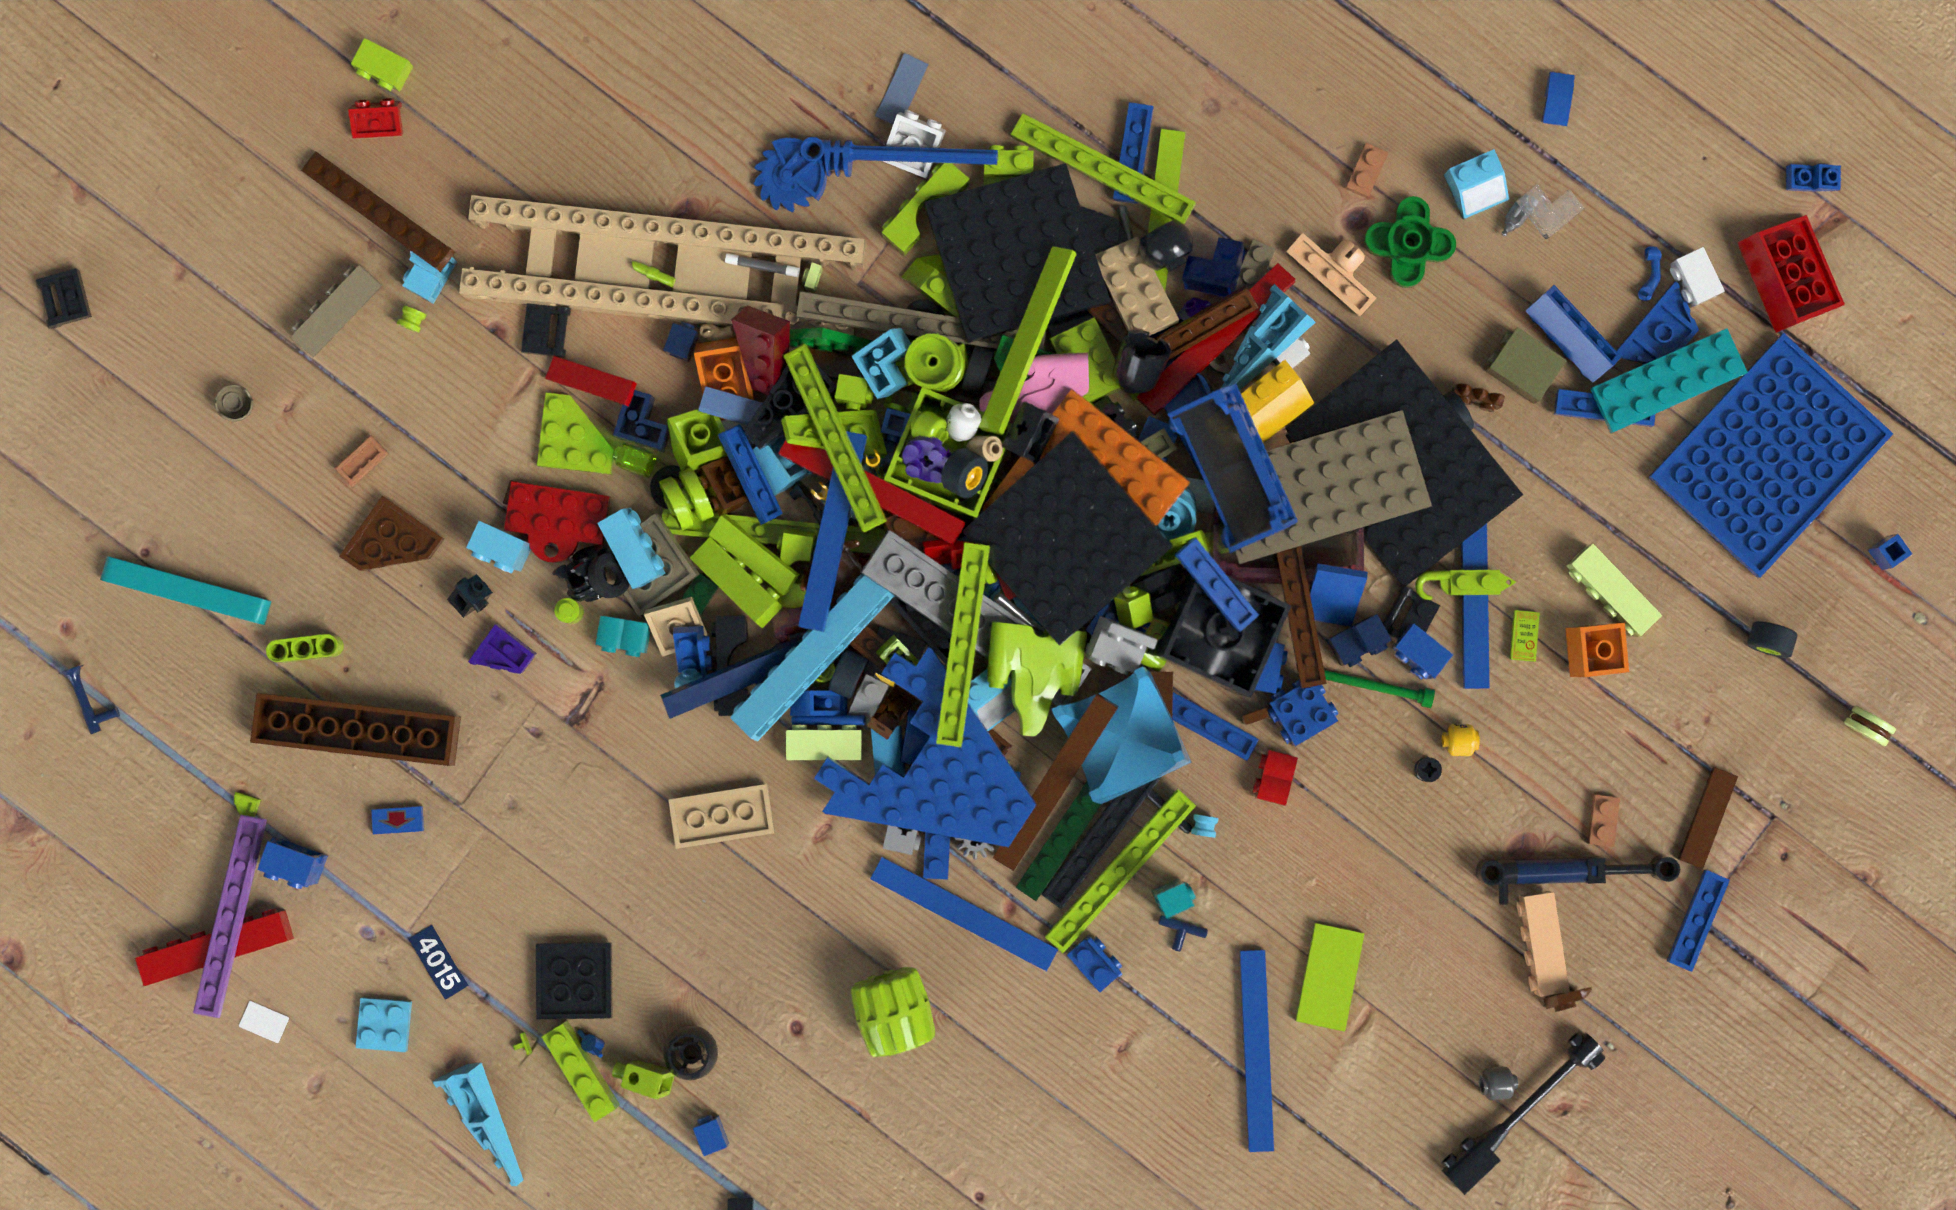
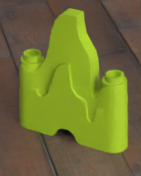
M991 621L987 682H989V687L1004 689V684H1007L1009 673L1011 672V699L1019 716V734L1036 736L1042 730L1050 705L1058 689H1061L1062 695H1076L1081 681L1087 632L1077 631L1059 646L1046 630L1042 635L1037 636L1033 628L1028 625Z

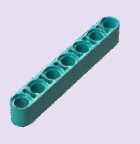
M109 556L106 557L100 578L101 581L262 625L266 623L272 602Z

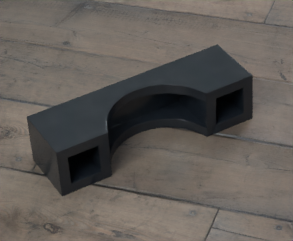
M747 616L715 617L716 622L711 623L712 637H716V647H712V660L717 662V671L728 667L731 656L736 648L748 642ZM742 688L714 700V711H718V716H732L735 707L750 697V690Z

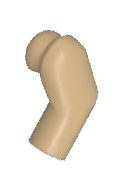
M703 324L699 330L700 335L709 341L736 337L732 325L722 329L714 324Z

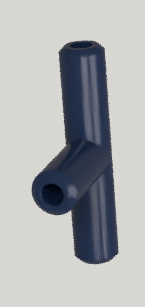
M1163 915L1160 916L1158 921L1159 925L1177 930L1172 950L1178 952L1182 950L1186 933L1206 938L1208 933L1206 928L1173 918L1167 919Z

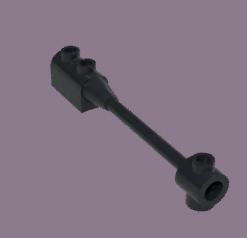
M1577 1032L1568 1040V1043L1571 1045L1568 1049L1569 1059L1502 1124L1496 1125L1475 1139L1468 1136L1461 1142L1460 1147L1463 1150L1457 1156L1451 1153L1442 1161L1444 1168L1441 1171L1464 1195L1501 1161L1494 1152L1509 1133L1508 1131L1576 1066L1588 1067L1590 1070H1593L1604 1061L1605 1055L1602 1053L1604 1050L1588 1033L1585 1032L1581 1035Z

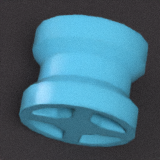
M1194 814L1195 827L1192 828L1191 834L1215 838L1216 832L1214 828L1219 818Z

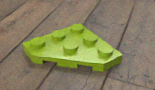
M546 393L537 466L612 475L615 450L579 407L573 397L564 394Z

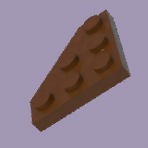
M382 496L339 557L359 571L428 560L434 555L444 541V538Z

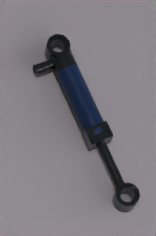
M1656 856L1649 864L1605 865V858L1486 859L1478 863L1475 872L1476 877L1482 883L1493 886L1498 885L1499 904L1508 905V884L1606 883V875L1651 874L1657 880L1671 882L1679 876L1680 865L1674 858L1666 856ZM1667 862L1669 871L1667 874L1662 875L1660 866ZM1489 866H1494L1495 876L1488 879L1485 875V870Z

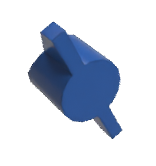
M579 1029L577 1033L583 1039L581 1042L582 1049L601 1058L605 1042L594 1035H587Z

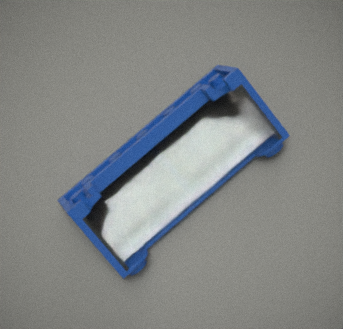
M1237 384L1219 389L1168 413L1171 429L1175 433L1184 435L1225 527L1223 528V534H1221V540L1230 553L1298 522Z

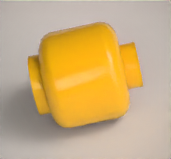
M1451 724L1447 728V732L1442 733V747H1446L1447 752L1451 756H1471L1475 750L1479 749V731L1475 730L1471 724Z

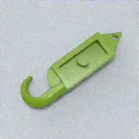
M1500 570L1426 571L1419 575L1415 588L1421 598L1432 600L1433 597L1423 591V584L1430 580H1439L1442 591L1447 595H1501V591L1515 584L1516 581L1500 573Z

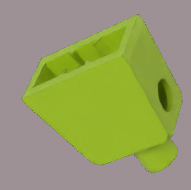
M640 1060L628 1062L627 1065L616 1062L612 1071V1077L622 1079L621 1088L652 1099H659L670 1095L675 1077L668 1068Z

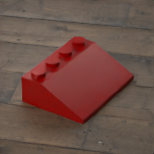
M1807 215L1757 232L1737 242L1775 333L1845 305Z

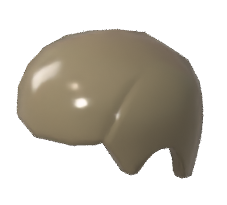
M231 384L224 386L216 393L214 405L220 417L230 422L244 420L250 415L253 409V399L246 388Z

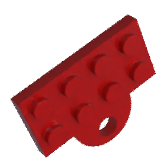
M511 481L504 531L528 534L529 546L539 559L551 563L562 562L574 554L579 542L604 544L605 537L598 522L608 517L611 496ZM550 543H555L558 546V553L554 557L547 556L545 552L546 546Z

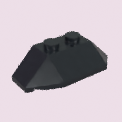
M894 596L890 603L947 665L952 634Z

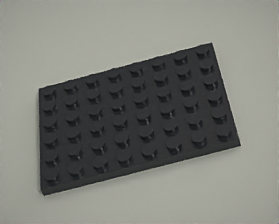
M1396 339L1286 428L1288 434L1285 436L1289 443L1298 442L1403 410L1432 506L1361 527L1357 530L1402 585L1407 586L1523 496V493L1403 345Z

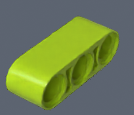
M330 634L271 641L267 645L266 655L271 661L281 663L331 658L342 653L344 643L340 637ZM329 639H332L335 644L331 652H327L325 649V643ZM304 642H307L310 646V650L306 655H303L300 650ZM279 645H283L285 648V654L281 658H278L276 655V649Z

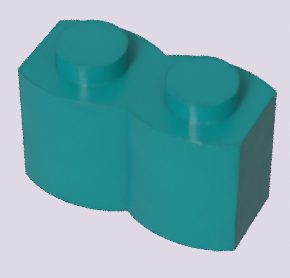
M600 615L595 645L602 646L601 651L616 653L617 648L626 650L625 655L640 657L641 653H647L651 630L648 623Z

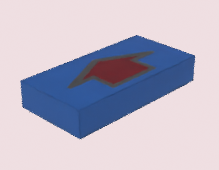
M423 806L371 810L373 835L424 831Z

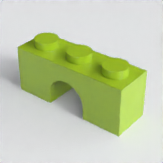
M786 528L784 534H780L778 538L777 549L781 550L780 559L790 567L795 561L810 562L813 557L816 533ZM796 579L786 595H782L775 588L771 587L780 596L777 601L783 607L802 610L806 590L803 592L799 588L801 579Z

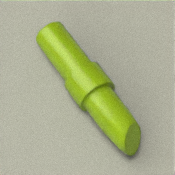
M632 261L635 271L651 280H657L670 287L674 286L676 278L661 272L653 266L650 267L643 263Z

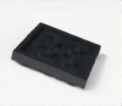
M612 942L536 944V1019H605L613 1017Z

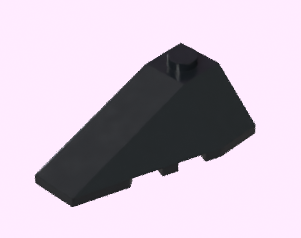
M815 362L833 400L837 386ZM788 365L744 429V432L759 450L785 434L781 421L784 416L809 414Z

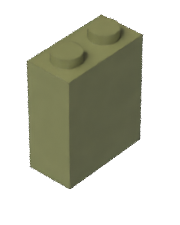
M1519 327L1512 332L1508 330L1500 341L1503 344L1498 352L1494 350L1486 361L1489 366L1485 371L1535 404L1543 397L1567 360Z

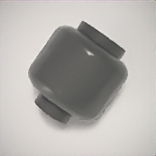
M1508 1067L1486 1068L1483 1074L1479 1076V1089L1481 1094L1485 1095L1489 1100L1510 1099L1514 1094V1090L1518 1089V1079Z

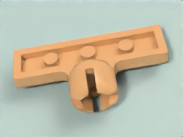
M1302 233L1286 252L1360 317L1376 299L1372 293L1353 277L1354 271L1364 261L1365 255L1358 248L1348 259L1345 256L1354 247V244L1349 240H1343L1333 252L1328 254Z

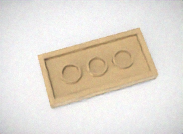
M1135 237L1095 255L1105 286L1127 331H1147L1150 333V336L1178 324L1179 318L1154 269L1149 267L1142 259L1139 248L1140 241L1138 237Z
M768 784L668 800L676 849L775 833Z

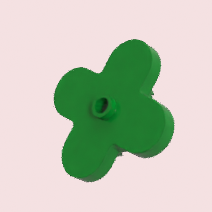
M1416 196L1407 197L1401 201L1396 209L1395 223H1375L1367 230L1364 236L1365 247L1372 255L1391 259V278L1396 285L1402 288L1414 287L1422 280L1425 274L1426 262H1444L1456 250L1454 235L1445 228L1432 227L1429 224L1430 208L1425 200ZM1405 240H1412L1413 247L1407 245Z

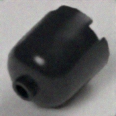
M1128 331L1127 336L1123 338L1113 367L1115 381L1124 391L1131 394L1147 393L1155 388L1171 353L1170 346L1162 338H1159L1158 341L1148 337L1150 333L1147 331Z

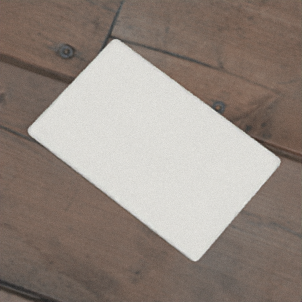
M249 1001L239 1027L279 1043L289 1017Z

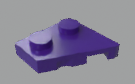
M495 624L468 662L472 665L478 664L492 669H503L508 672L521 674L537 653L501 625Z

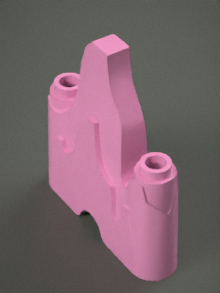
M1088 352L1035 356L1028 372L1030 378L1025 380L1009 422L1014 423L1024 401L1053 414L1071 389H1074L1081 396L1087 394L1089 391ZM993 390L986 392L980 398V411L985 412Z

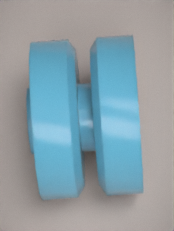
M1189 486L1186 487L1157 525L1168 540L1194 531L1197 504L1195 494Z

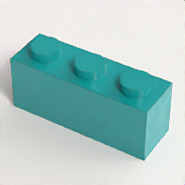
M1177 878L1151 890L1161 913L1167 919L1194 907L1192 900L1196 899V896L1186 881L1182 882Z

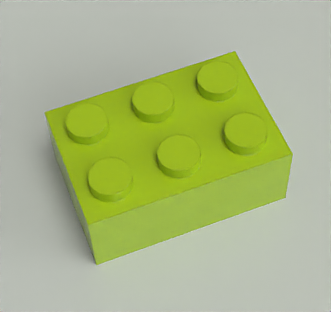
M1095 317L1050 338L1049 344L1055 354L1088 352L1089 391L1083 397L1091 404L1123 389L1114 379L1113 367L1115 359Z

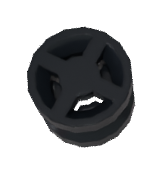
M1424 757L1419 759L1414 765V773L1421 781L1434 782L1441 776L1442 767L1438 760Z

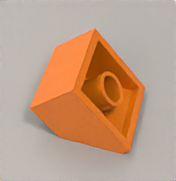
M1625 623L1565 628L1570 677H1592L1629 672Z

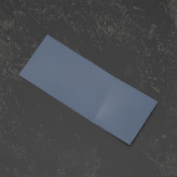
M904 53L875 116L894 124L897 114L908 110L929 64Z

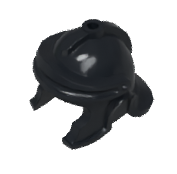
M594 545L583 548L573 554L571 563L561 565L552 572L553 575L566 580L567 595L577 602L584 600L592 602L602 598L593 590L589 583L588 567L595 557L603 553L605 547ZM603 569V576L607 581L605 569Z

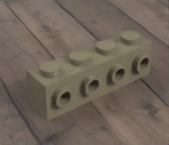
M352 265L342 275L345 280L339 286L336 283L333 284L325 293L328 298L322 304L317 301L308 312L311 316L305 322L300 319L291 328L294 332L291 338L312 357H315L382 287V284L361 265H358L357 268Z

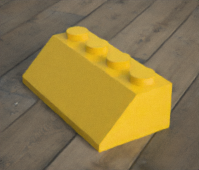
M1286 360L1282 361L1241 393L1263 443L1314 404L1301 378ZM1221 409L1206 421L1205 427L1233 461L1248 456L1230 414L1226 415L1224 410Z

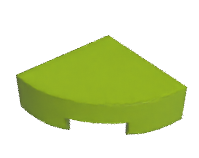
M235 792L234 804L238 813L255 817L261 799Z

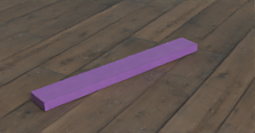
M240 815L196 997L194 1014L220 1018L266 827V819Z

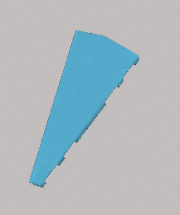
M1275 284L1270 289L1271 295L1265 305L1262 304L1259 309L1261 314L1255 325L1250 326L1233 359L1235 363L1229 374H1225L1223 377L1224 384L1221 389L1237 384L1240 391L1316 323Z
M482 1063L464 1065L434 1080L433 1084L435 1087L441 1086L449 1096L446 1100L450 1106L456 1105L462 1116L461 1121L484 1151L489 1149L495 1156L497 1161L494 1164L497 1168L503 1167L511 1180L509 1182L510 1185H519L523 1181V1177Z

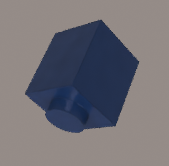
M682 321L680 325L673 323L663 351L667 355L690 362L699 337L698 332L694 330L695 326Z

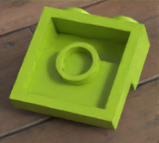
M1001 145L989 146V150H998L997 165L984 164V185L1033 172L1034 150H1029L1028 146H1014V150H1004V146Z

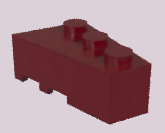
M747 305L731 321L752 389L769 395V391L777 383L787 366L783 355L789 352L790 321Z

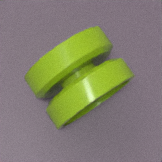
M925 334L916 338L909 346L905 355V368L908 376L917 385L933 392H945L954 388L962 380L966 371V358L962 349L954 341L939 334ZM936 359H937V360H938L937 365H936V366H933V363H936Z
M692 467L679 472L678 477L682 486L681 489L676 480L671 476L659 481L664 501L682 531L694 526L692 509L701 521L714 516L705 491Z

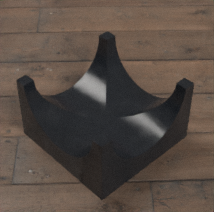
M1184 567L1183 572L1186 575V583L1179 607L1169 627L1157 641L1155 648H1149L1147 654L1202 676L1224 687L1225 690L1233 694L1251 698L1291 605L1227 576L1258 614L1241 632L1237 631L1239 638L1232 641L1229 632L1220 634L1221 631H1219L1220 628L1228 627L1226 617Z

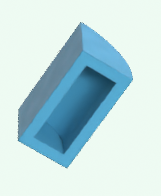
M897 726L888 740L871 729L875 775L883 763L902 776L906 775L905 763H900L903 743L901 726Z

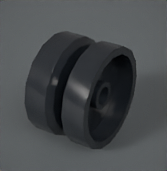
M1176 564L1169 568L1152 572L1144 576L1143 580L1130 587H1137L1151 595L1152 614H1155L1181 602L1185 583L1175 587L1172 586V583L1180 580L1184 574L1180 565Z

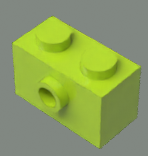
M839 374L835 394L837 405L845 406L846 409L860 411V409L867 410V405L873 402L874 393L866 379Z

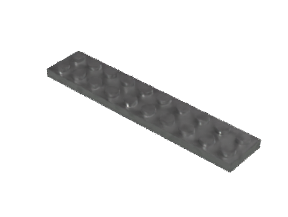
M887 530L860 573L952 634L960 578L892 531ZM983 595L975 651L988 659L991 621L1027 624ZM1033 629L1035 635H1037V636L1042 635V634H1040L1039 632H1037L1036 630ZM1084 663L1079 687L1091 670ZM1058 689L1052 703L1056 706L1068 705L1074 696L1062 695L1061 689Z

